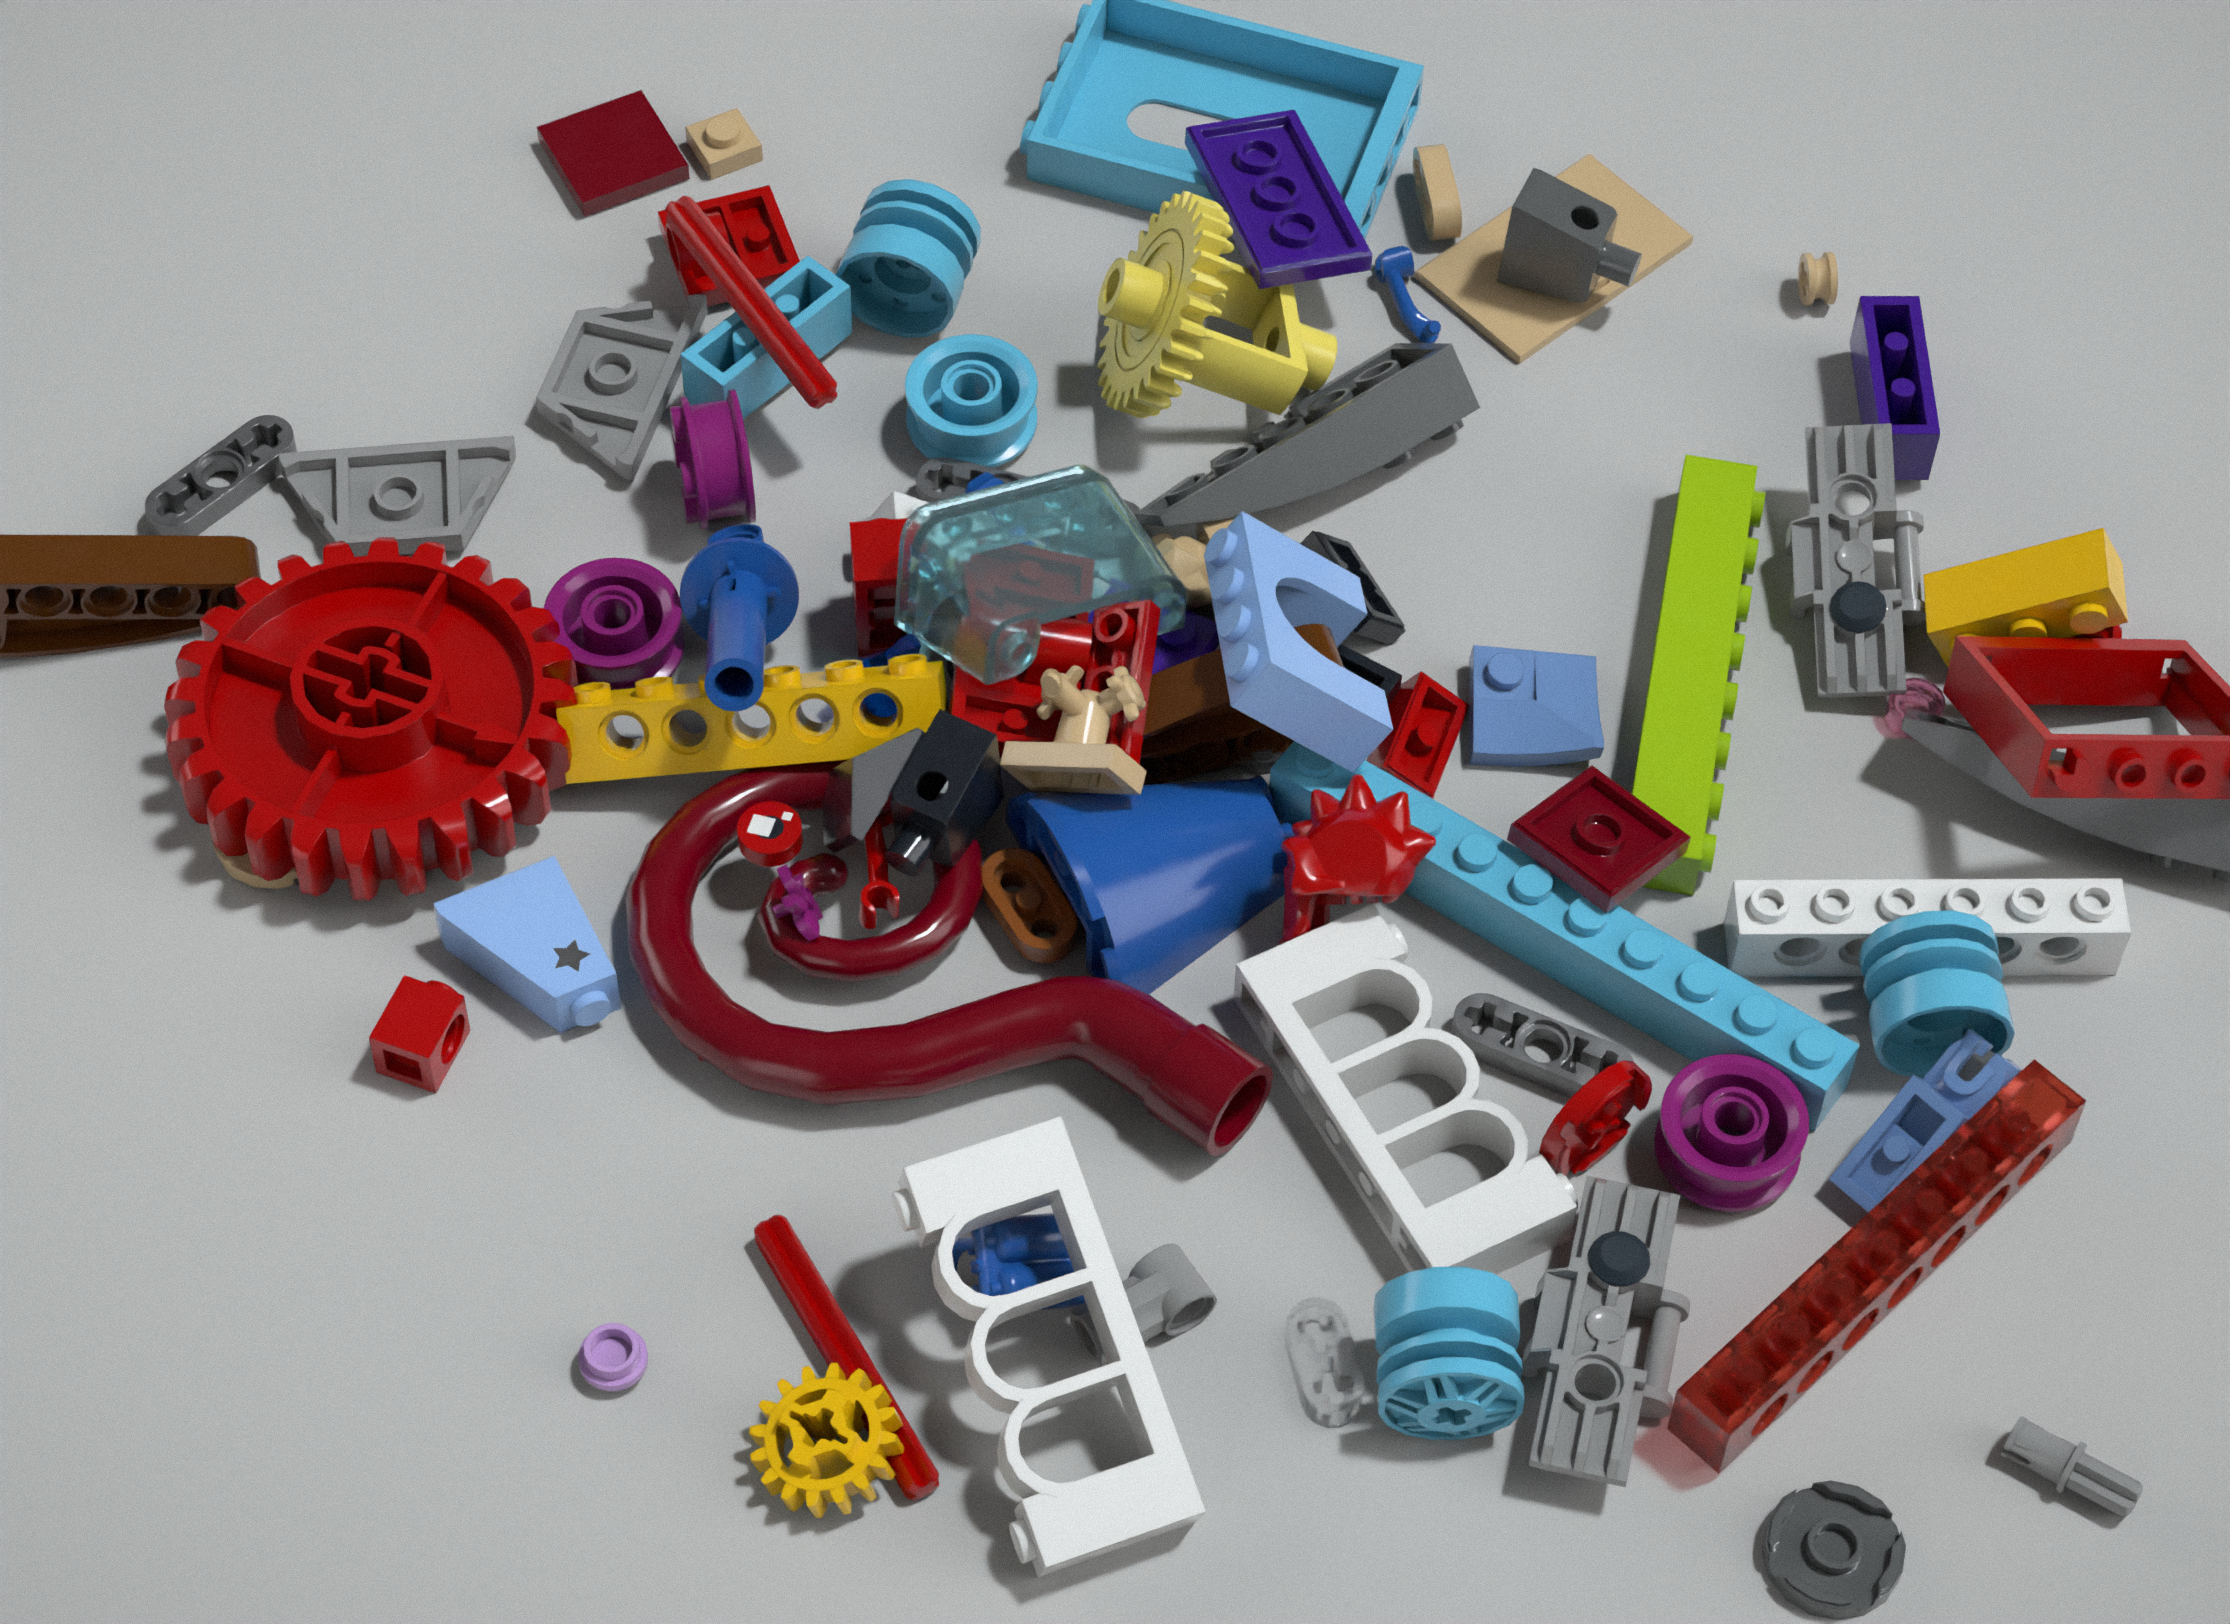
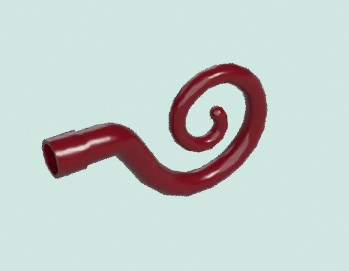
M847 760L748 768L727 776L684 803L645 846L626 894L629 959L653 1011L683 1047L749 1090L823 1105L919 1098L1023 1067L1056 1060L1077 1059L1087 1063L1143 1101L1147 1113L1209 1155L1215 1157L1227 1152L1244 1136L1263 1109L1271 1091L1274 1076L1270 1066L1205 1024L1196 1026L1153 996L1113 979L1089 976L1054 977L1006 990L904 1024L832 1032L774 1024L733 1001L706 970L694 945L692 904L700 878L723 849L738 839L737 823L745 810L757 803L766 801L784 803L792 807L796 812L821 810L829 774L835 767ZM892 794L880 811L881 814L891 810L890 799ZM976 838L954 866L946 867L931 860L933 863L935 888L927 905L907 924L879 936L844 940L819 935L818 938L808 941L796 928L792 913L777 918L774 913L773 906L782 903L781 898L789 895L778 876L770 882L758 914V919L773 955L809 977L850 983L898 976L938 958L967 931L984 891L982 851ZM821 853L799 860L789 867L793 877L804 873L805 887L811 891L813 898L836 892L845 886L849 875L846 863L835 854Z

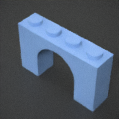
M1241 511L1226 529L1221 528L1214 533L1204 553L1230 705L1343 768L1354 772L1393 731L1385 690L1320 654L1293 627L1313 623L1323 624L1331 629L1336 646L1338 647L1367 616L1360 578Z

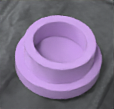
M619 1323L603 1324L591 1331L582 1342L578 1353L579 1368L584 1379L597 1389L604 1391L624 1390L637 1383L644 1375L648 1365L647 1347L643 1338L629 1327Z

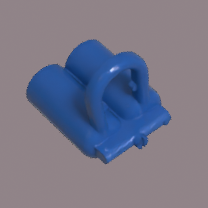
M1053 1213L1017 1215L972 1230L970 1237L959 1238L952 1249L956 1272L962 1253L968 1251L969 1255H975L976 1260L970 1262V1271L973 1274L977 1273L978 1284H974L972 1290L989 1296L1010 1294L1075 1272ZM1081 1295L1040 1310L1078 1307L1085 1303V1299Z

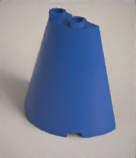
M1260 775L1250 779L1143 785L1141 795L1062 791L1027 792L1013 797L1009 801L1005 822L1020 849L1027 850L1036 855L1043 865L1049 863L1086 930V969L1090 976L1117 980L1147 994H1151L1285 894L1283 868L1287 866V853L1282 850L1281 845L1282 841L1289 837H1295L1290 823L1286 822L1280 825L1273 810V798L1264 778Z

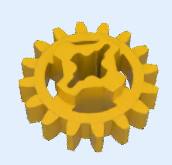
M830 1363L825 1378L818 1379L810 1366L802 1368V1384L794 1388L784 1379L777 1382L778 1389L783 1396L777 1404L766 1400H761L758 1407L768 1421L767 1424L750 1426L749 1434L755 1443L761 1446V1448L750 1454V1459L759 1473H764L760 1480L772 1496L781 1493L780 1498L789 1510L795 1512L806 1500L807 1507L814 1517L822 1518L828 1503L836 1502L842 1513L847 1515L851 1513V1497L860 1493L870 1502L877 1498L874 1488L870 1484L875 1477L885 1480H892L895 1473L885 1459L886 1456L903 1454V1444L898 1436L892 1433L903 1426L902 1419L894 1407H888L892 1400L881 1384L871 1387L872 1383L865 1371L858 1368L846 1381V1376L839 1364ZM864 1412L869 1422L868 1442L863 1441L859 1436L865 1425L861 1419ZM837 1435H838V1437L840 1438V1440L842 1441V1443L839 1442V1441H837V1440H835V1438L837 1437ZM810 1437L818 1440L817 1443L814 1444ZM786 1438L792 1440L794 1445L787 1456L792 1462L789 1468L784 1457Z

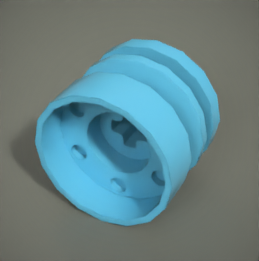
M912 179L887 181L872 189L864 202L860 218L853 229L854 236L845 249L835 275L850 285L852 314L861 322L883 333L905 338L929 337L945 329L954 316L964 289V280L971 271L973 259L981 244V227L974 213L956 195L934 184Z
M1953 910L1924 911L1899 917L1877 928L1862 943L1858 958L1860 970L1865 979L1863 984L1864 993L1871 1006L1868 1017L1874 1052L1882 1066L1898 1075L1908 1077L1915 1075L1923 1079L1948 1047L1955 1041L1960 1040L1968 1029L1973 1030L1993 1045L1991 1051L1994 1054L2002 1055L2010 1048L2015 1032L2008 996L2001 983L2004 974L1998 958L1997 938L1990 924L1976 915Z
M1432 1267L1411 1271L1392 1279L1375 1294L1373 1306L1375 1349L1381 1355L1378 1359L1376 1382L1379 1385L1377 1406L1378 1414L1387 1426L1405 1435L1429 1440H1462L1488 1435L1505 1428L1522 1414L1525 1401L1524 1385L1521 1382L1523 1368L1522 1359L1516 1352L1520 1339L1518 1294L1510 1282L1491 1272L1469 1267Z

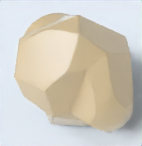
M1161 533L1149 539L1142 547L1137 559V567L1140 573L1143 574V585L1146 593L1185 610L1211 603L1212 598L1204 558L1207 545L1187 536L1181 535L1175 538L1169 533Z

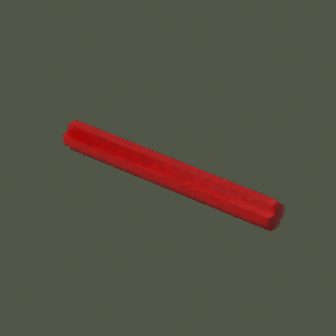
M682 196L677 201H670L665 208V212L668 214L666 217L668 225L806 403L814 409H820L826 403H832L838 396L836 391L837 382L697 203L688 196Z
M774 1215L768 1220L761 1221L754 1228L755 1243L828 1367L830 1363H838L846 1376V1381L858 1368L865 1371L872 1383L871 1387L879 1384L884 1387L892 1400L888 1407H894L902 1419L903 1426L892 1433L896 1434L903 1444V1454L886 1456L885 1460L894 1471V1479L907 1499L916 1501L925 1495L933 1493L939 1487V1472L789 1221L782 1215ZM864 1412L861 1419L865 1423L864 1428L869 1434V1422Z

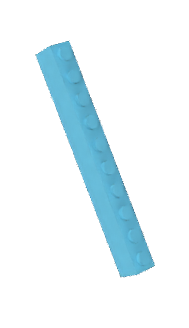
M1294 741L1271 767L1269 789L1273 798V810L1278 819L1291 825L1311 819L1310 802L1311 792L1314 789H1320L1340 801L1351 777L1355 774L1364 777L1376 802L1400 791L1406 792L1409 800L1411 825L1434 836L1436 845L1417 865L1414 879L1404 893L1693 1062L1713 1055L1738 1054L1753 1057L1774 1066L1784 1073L1800 1091L1807 1106L1809 1129L1815 1132L1848 1087L1860 1046L1858 1043L1620 906L1616 905L1609 912L1605 913L1519 848L1365 760L1354 772H1351Z

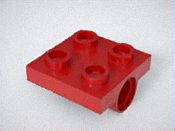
M770 185L696 202L763 289L800 262ZM665 210L658 211L659 228L686 300L688 295L699 294L706 296L707 307L728 302L666 222L668 214Z

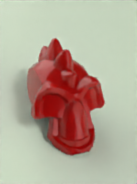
M1359 774L1351 777L1340 801L1320 789H1314L1311 792V819L1293 824L1292 831L1295 837H1289L1282 841L1281 845L1282 850L1287 853V866L1283 868L1285 885L1284 922L1281 931L1283 938L1278 942V945L1330 923V905H1345L1346 897H1350L1351 904H1363V896H1366V904L1378 903V896H1382L1383 903H1392L1399 899L1400 895L1404 893L1413 881L1417 865L1436 845L1434 836L1411 825L1409 800L1406 792L1400 791L1376 802L1364 777Z

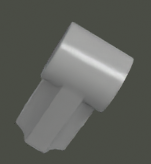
M1173 1243L1160 1246L1145 1255L1130 1271L1129 1278L1122 1281L1144 1342L1163 1331L1167 1335L1175 1336L1193 1329L1210 1315L1217 1303L1216 1296L1178 1245ZM1086 1302L1070 1310V1323L1086 1354L1092 1361H1097L1101 1366L1108 1363Z

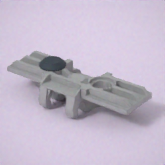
M1586 1176L1569 1266L1547 1269L1539 1280L1534 1298V1309L1538 1311L1534 1334L1523 1352V1376L1535 1378L1538 1375L1539 1368L1548 1367L1528 1466L1626 1487L1639 1416L1657 1419L1667 1417L1671 1413L1673 1397L1668 1392L1679 1326L1681 1322L1688 1318L1690 1301L1687 1297L1680 1293L1663 1289L1680 1195ZM1629 1317L1652 1320L1643 1370L1622 1366L1621 1364ZM1579 1392L1593 1393L1604 1400H1590L1583 1397Z

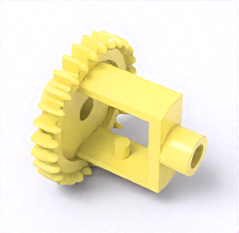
M1182 191L1181 195L1173 194L1170 202L1164 201L1161 204L1159 215L1154 213L1151 215L1148 232L1141 230L1139 233L1138 250L1136 252L1130 250L1128 260L1124 258L1116 259L1106 273L1099 293L1098 311L1101 315L1107 317L1104 320V326L1109 327V331L1101 340L1099 346L1105 352L1098 362V368L1103 370L1098 380V385L1104 387L1101 397L1107 400L1106 405L1108 407L1139 418L1156 416L1161 412V409H1167L1171 406L1170 397H1179L1182 394L1181 387L1174 382L1175 379L1281 415L1290 405L1300 387L1316 391L1324 385L1335 363L1337 339L1333 334L1300 323L1293 284L1258 289L1247 267L1219 257L1220 254H1229L1234 250V245L1227 240L1233 234V229L1228 224L1230 221L1229 215L1217 202L1194 193ZM1209 315L1251 329L1254 345L1205 328L1203 324L1205 317Z

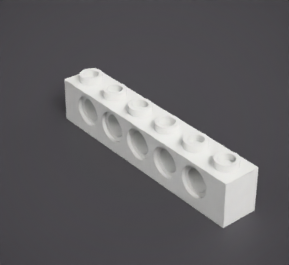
M2122 878L1733 880L1723 922L1728 969L1741 977L1863 976L1858 958L1861 946L1877 928L1899 917L1924 911L1947 910L1976 915L1991 925L1997 938L1998 958L2002 965L2003 976L2116 975L2131 935V928Z

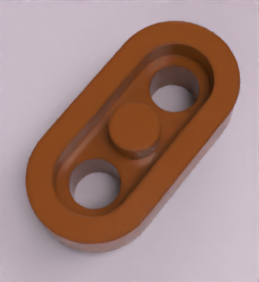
M1020 848L1002 849L989 856L982 866L984 889L982 897L1015 949L1024 958L1037 963H1052L1066 957L1076 944V914L1040 859L1033 853ZM1012 885L1022 888L1018 892L1004 890L1005 887ZM1046 932L1052 934L1053 937L1039 938L1035 935Z

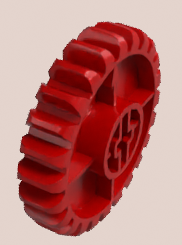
M378 537L371 542L367 556L354 557L349 544L344 541H338L325 545L322 564L311 567L302 556L294 554L277 560L280 577L278 582L270 585L259 577H247L234 586L239 610L222 605L209 608L202 616L200 626L204 641L194 640L182 646L175 662L179 680L168 686L166 691L164 709L169 725L165 736L166 749L173 776L180 784L185 808L189 815L197 823L209 825L213 844L226 856H243L248 853L254 875L266 881L281 879L294 867L297 873L300 892L315 897L326 893L336 878L347 880L349 893L353 901H370L377 895L381 880L395 879L400 892L406 897L423 894L427 887V871L440 868L448 879L459 882L474 875L471 852L480 848L492 857H505L517 848L514 822L525 826L541 824L551 811L549 791L566 785L565 773L570 770L572 758L571 744L567 731L557 721L556 709L577 704L573 688L578 686L574 656L568 647L554 642L560 635L558 622L548 609L532 607L530 590L518 578H502L493 583L491 562L478 555L467 556L461 559L454 567H450L447 562L445 544L432 541L420 544L412 557L400 556L398 542L395 537Z

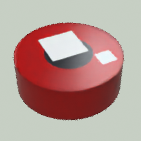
M776 801L757 803L745 810L738 820L737 836L739 849L742 855L753 864L763 867L780 866L794 859L802 848L803 831L801 819L792 807Z

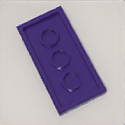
M1295 110L1186 127L1185 145L1213 200L1220 204L1229 215L1230 221L1228 224L1233 229L1232 237L1258 289L1371 270L1373 254Z

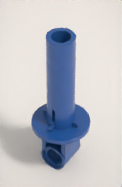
M753 524L734 525L713 533L707 540L708 545L689 561L680 584L682 612L690 627L700 637L708 641L704 682L706 694L714 705L726 711H742L750 708L759 700L764 686L765 645L780 637L787 630L796 615L799 603L798 580L791 564L778 550L765 543L762 529Z

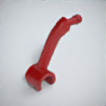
M891 810L878 815L864 837L869 884L864 886L861 891L859 921L862 927L866 929L876 928V908L887 910L892 918H898L900 894L897 888L889 883L888 862L885 858L887 848L882 830L883 827L893 823Z

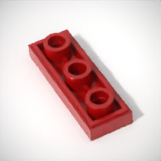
M1151 600L1095 606L1091 649L1083 690L1089 689L1099 693L1108 689L1109 686L1106 680L1114 676L1113 669L1120 666L1126 667L1129 675L1137 681L1146 702L1145 708L1139 711V717L1132 722H1129L1126 718L1124 709L1112 715L1105 744H1116L1138 764H1140L1161 611Z

